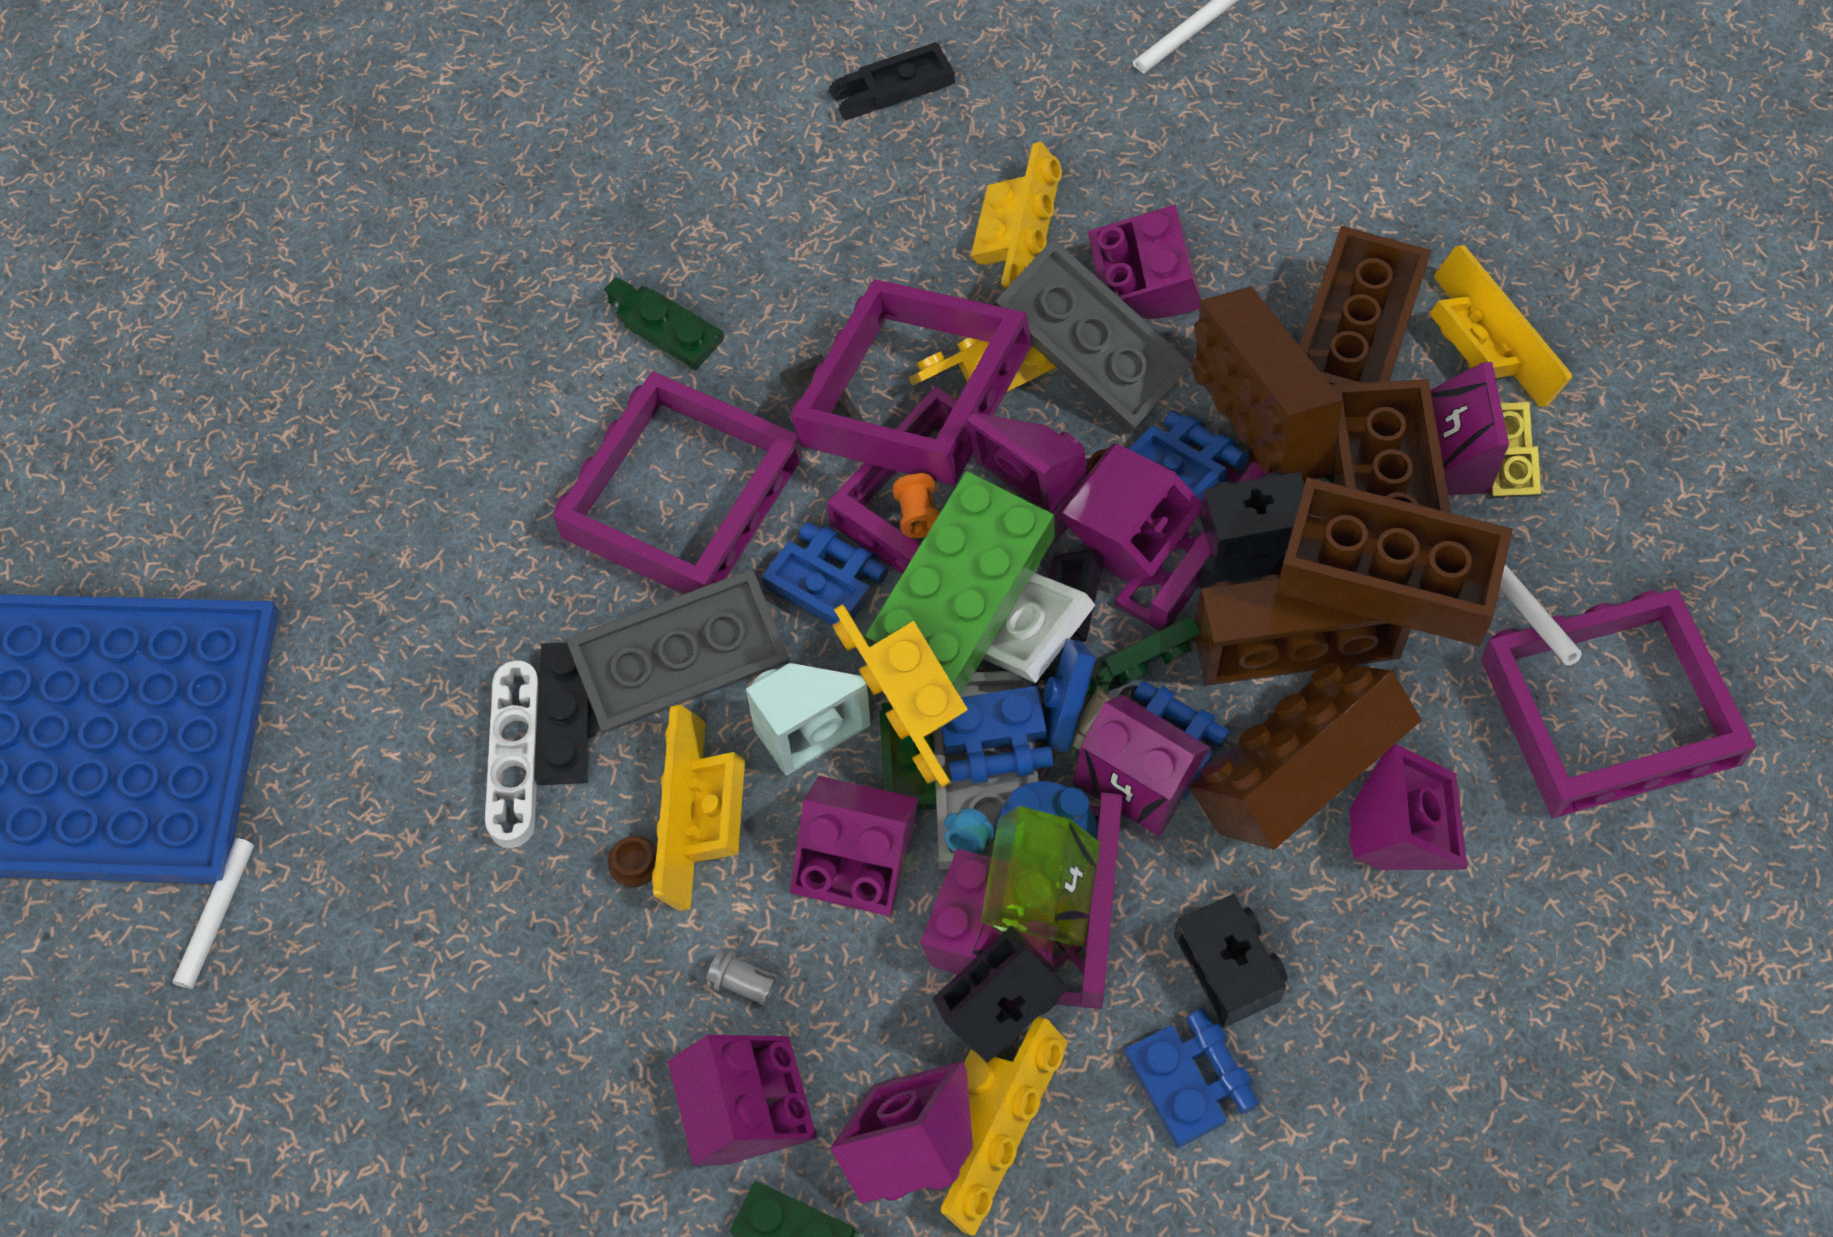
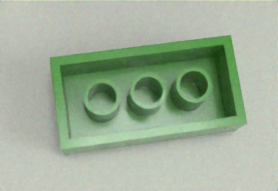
M966 471L866 633L865 639L870 647L914 621L959 696H961L1055 538L1054 514Z

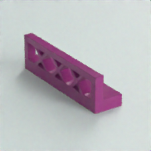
M1252 462L1244 475L1224 466L1227 474L1226 481L1235 483L1257 480L1269 474L1264 473L1255 462ZM1204 530L1199 537L1189 539L1188 532L1186 531L1182 536V540H1179L1172 551L1185 549L1186 552L1185 557L1174 572L1164 574L1162 565H1160L1156 571L1157 575L1150 578L1130 580L1115 600V606L1158 631L1171 626L1199 587L1202 565L1211 555ZM1160 585L1161 590L1152 601L1150 610L1131 600L1140 587Z
M1102 792L1100 807L1089 805L1096 820H1099L1094 862L1097 867L1095 868L1090 864L1086 868L1093 876L1092 885L1077 897L1066 891L1064 884L1050 887L1055 892L1061 893L1069 902L1063 906L1061 913L1075 909L1089 915V918L1083 919L1088 924V934L1070 947L1056 931L1055 927L1045 958L1055 969L1070 959L1083 974L1082 993L1065 991L1056 1003L1059 1005L1102 1009L1123 796L1121 794ZM1092 896L1090 913H1088L1081 903ZM1056 942L1063 953L1053 960ZM1086 946L1084 964L1076 953Z

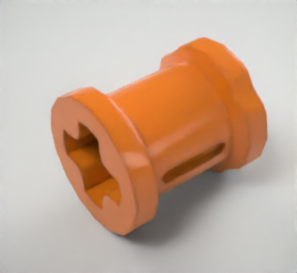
M929 474L905 475L893 484L894 499L900 502L903 518L900 521L901 531L907 537H926L941 513L935 506L933 498L935 482L934 478Z

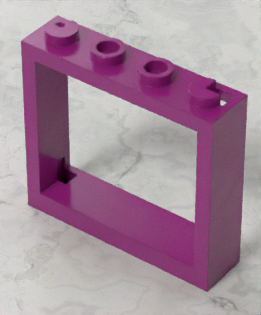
M873 279L864 296L858 298L854 312L844 329L839 330L836 334L833 347L826 359L816 367L813 380L803 397L799 398L793 406L791 417L801 446L907 474H929L934 478V481L955 486L973 454L967 419L972 413L994 416L1032 346L1026 312ZM886 319L990 342L936 439L831 413Z
M652 371L643 385L636 386L632 391L628 407L618 421L614 420L608 426L604 435V442L594 457L590 456L585 460L580 469L579 479L571 491L564 493L559 498L554 510V520L560 538L682 594L721 581L728 577L802 460L801 443L797 433ZM660 405L768 451L695 565L586 516Z
M935 386L896 430L929 437L938 426L943 427L957 400ZM863 463L827 502L829 523L860 546L874 552L876 557L903 574L921 544L905 536L899 529L865 507L897 471ZM1082 481L1077 483L1052 512L1054 514L1055 538L1047 552L1069 528L1057 513Z
M1678 589L1659 594L1655 590L1646 591L1626 603L1614 606L1610 603H1601L1591 607L1581 615L1570 618L1557 615L1552 618L1574 644L1660 621L1717 737L1569 778L1515 661L1552 649L1534 628L1519 631L1517 628H1509L1495 634L1489 640L1482 655L1481 662L1552 819L1742 766L1756 748V744Z

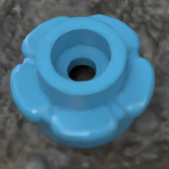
M965 808L960 810L958 814L950 813L944 821V826L947 827L944 836L945 843L955 852L956 849L981 854L989 844V839H993L995 835L994 828L988 822L987 817L975 809Z

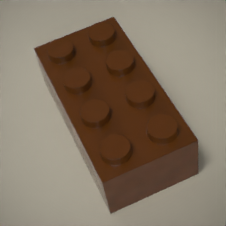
M1340 227L1299 345L1330 385L1385 382L1391 380L1420 291L1431 250L1349 227Z
M1252 286L1200 300L1199 321H1196L1194 325V333L1197 340L1196 358L1192 360L1194 378L1212 396L1218 412L1225 414L1232 423L1238 439L1242 443H1246L1255 454L1260 469L1264 473L1280 472L1289 474L1301 472L1304 483L1307 477L1318 479L1333 474L1342 398Z
M1429 379L1331 385L1343 400L1332 474L1333 484L1451 513Z
M1307 477L1276 594L1481 647L1494 616L1513 529Z
M1281 574L1269 575L1259 581L1240 584L1232 581L1215 583L1209 588L1201 589L1195 621L1201 634L1195 638V644L1205 686L1316 671L1320 667L1333 662L1361 665L1401 659L1411 632L1410 628L1276 594Z
M1336 662L1326 664L1313 673L1311 676L1312 681L1301 691L1282 699L1275 707L1276 712L1267 720L1243 732L1238 739L1239 743L1226 755L1208 762L1201 771L1202 775L1188 787L1213 827L1222 836L1272 850L1280 846L1422 721L1393 670Z

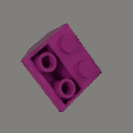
M1176 205L1088 231L1097 278L1140 317L1149 319L1167 318L1199 309L1202 298L1187 234Z
M1116 443L1111 444L1057 515L1090 550L1096 549L1104 557L1103 564L1114 576L1124 581L1150 578L1154 575L1200 514L1201 501L1175 472Z
M818 776L803 801L790 893L891 916L912 840L919 798Z
M707 1034L668 1061L693 1166L730 1165L817 1138L789 1036Z

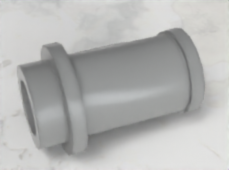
M730 950L728 954L718 951L711 963L706 980L714 983V989L717 991H721L724 987L765 1007L768 1001L767 998H770L777 983L778 974L767 972L736 958L737 952Z

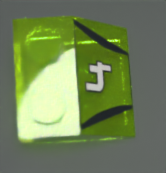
M1018 806L999 818L981 923L1006 929L1012 925L1022 933L1079 947L1084 946L1100 842L1071 819Z

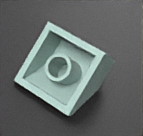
M789 663L778 670L771 669L763 672L753 681L751 686L746 688L754 731L785 776L871 726L867 683L860 675Z

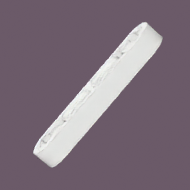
M517 660L507 662L499 667L494 674L492 683L485 824L493 841L506 848L518 847L527 842L532 836L535 827L537 787L535 767L539 678L530 664ZM522 676L525 682L519 689V701L522 706L513 705L512 693L509 686H506L513 684L514 677ZM512 721H523L529 726L526 735L520 740L507 741L502 738L503 728ZM518 766L526 770L524 781L516 787H504L499 783L500 775L509 767ZM505 800L514 801V812L518 821H522V823L514 824L513 831L510 833H505L502 826L498 824L505 822L507 819L508 806Z

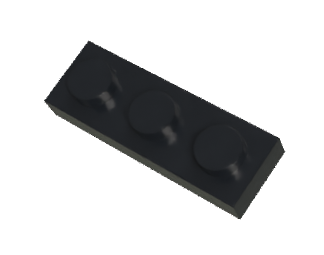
M566 642L541 643L535 767L537 785L588 783L591 704Z

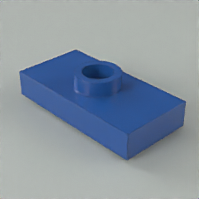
M1067 638L1056 676H1051L1048 679L1044 691V705L1047 707L1044 715L1047 730L1045 742L1051 749L1068 752V749L1070 750L1096 660L1094 654L1083 642Z

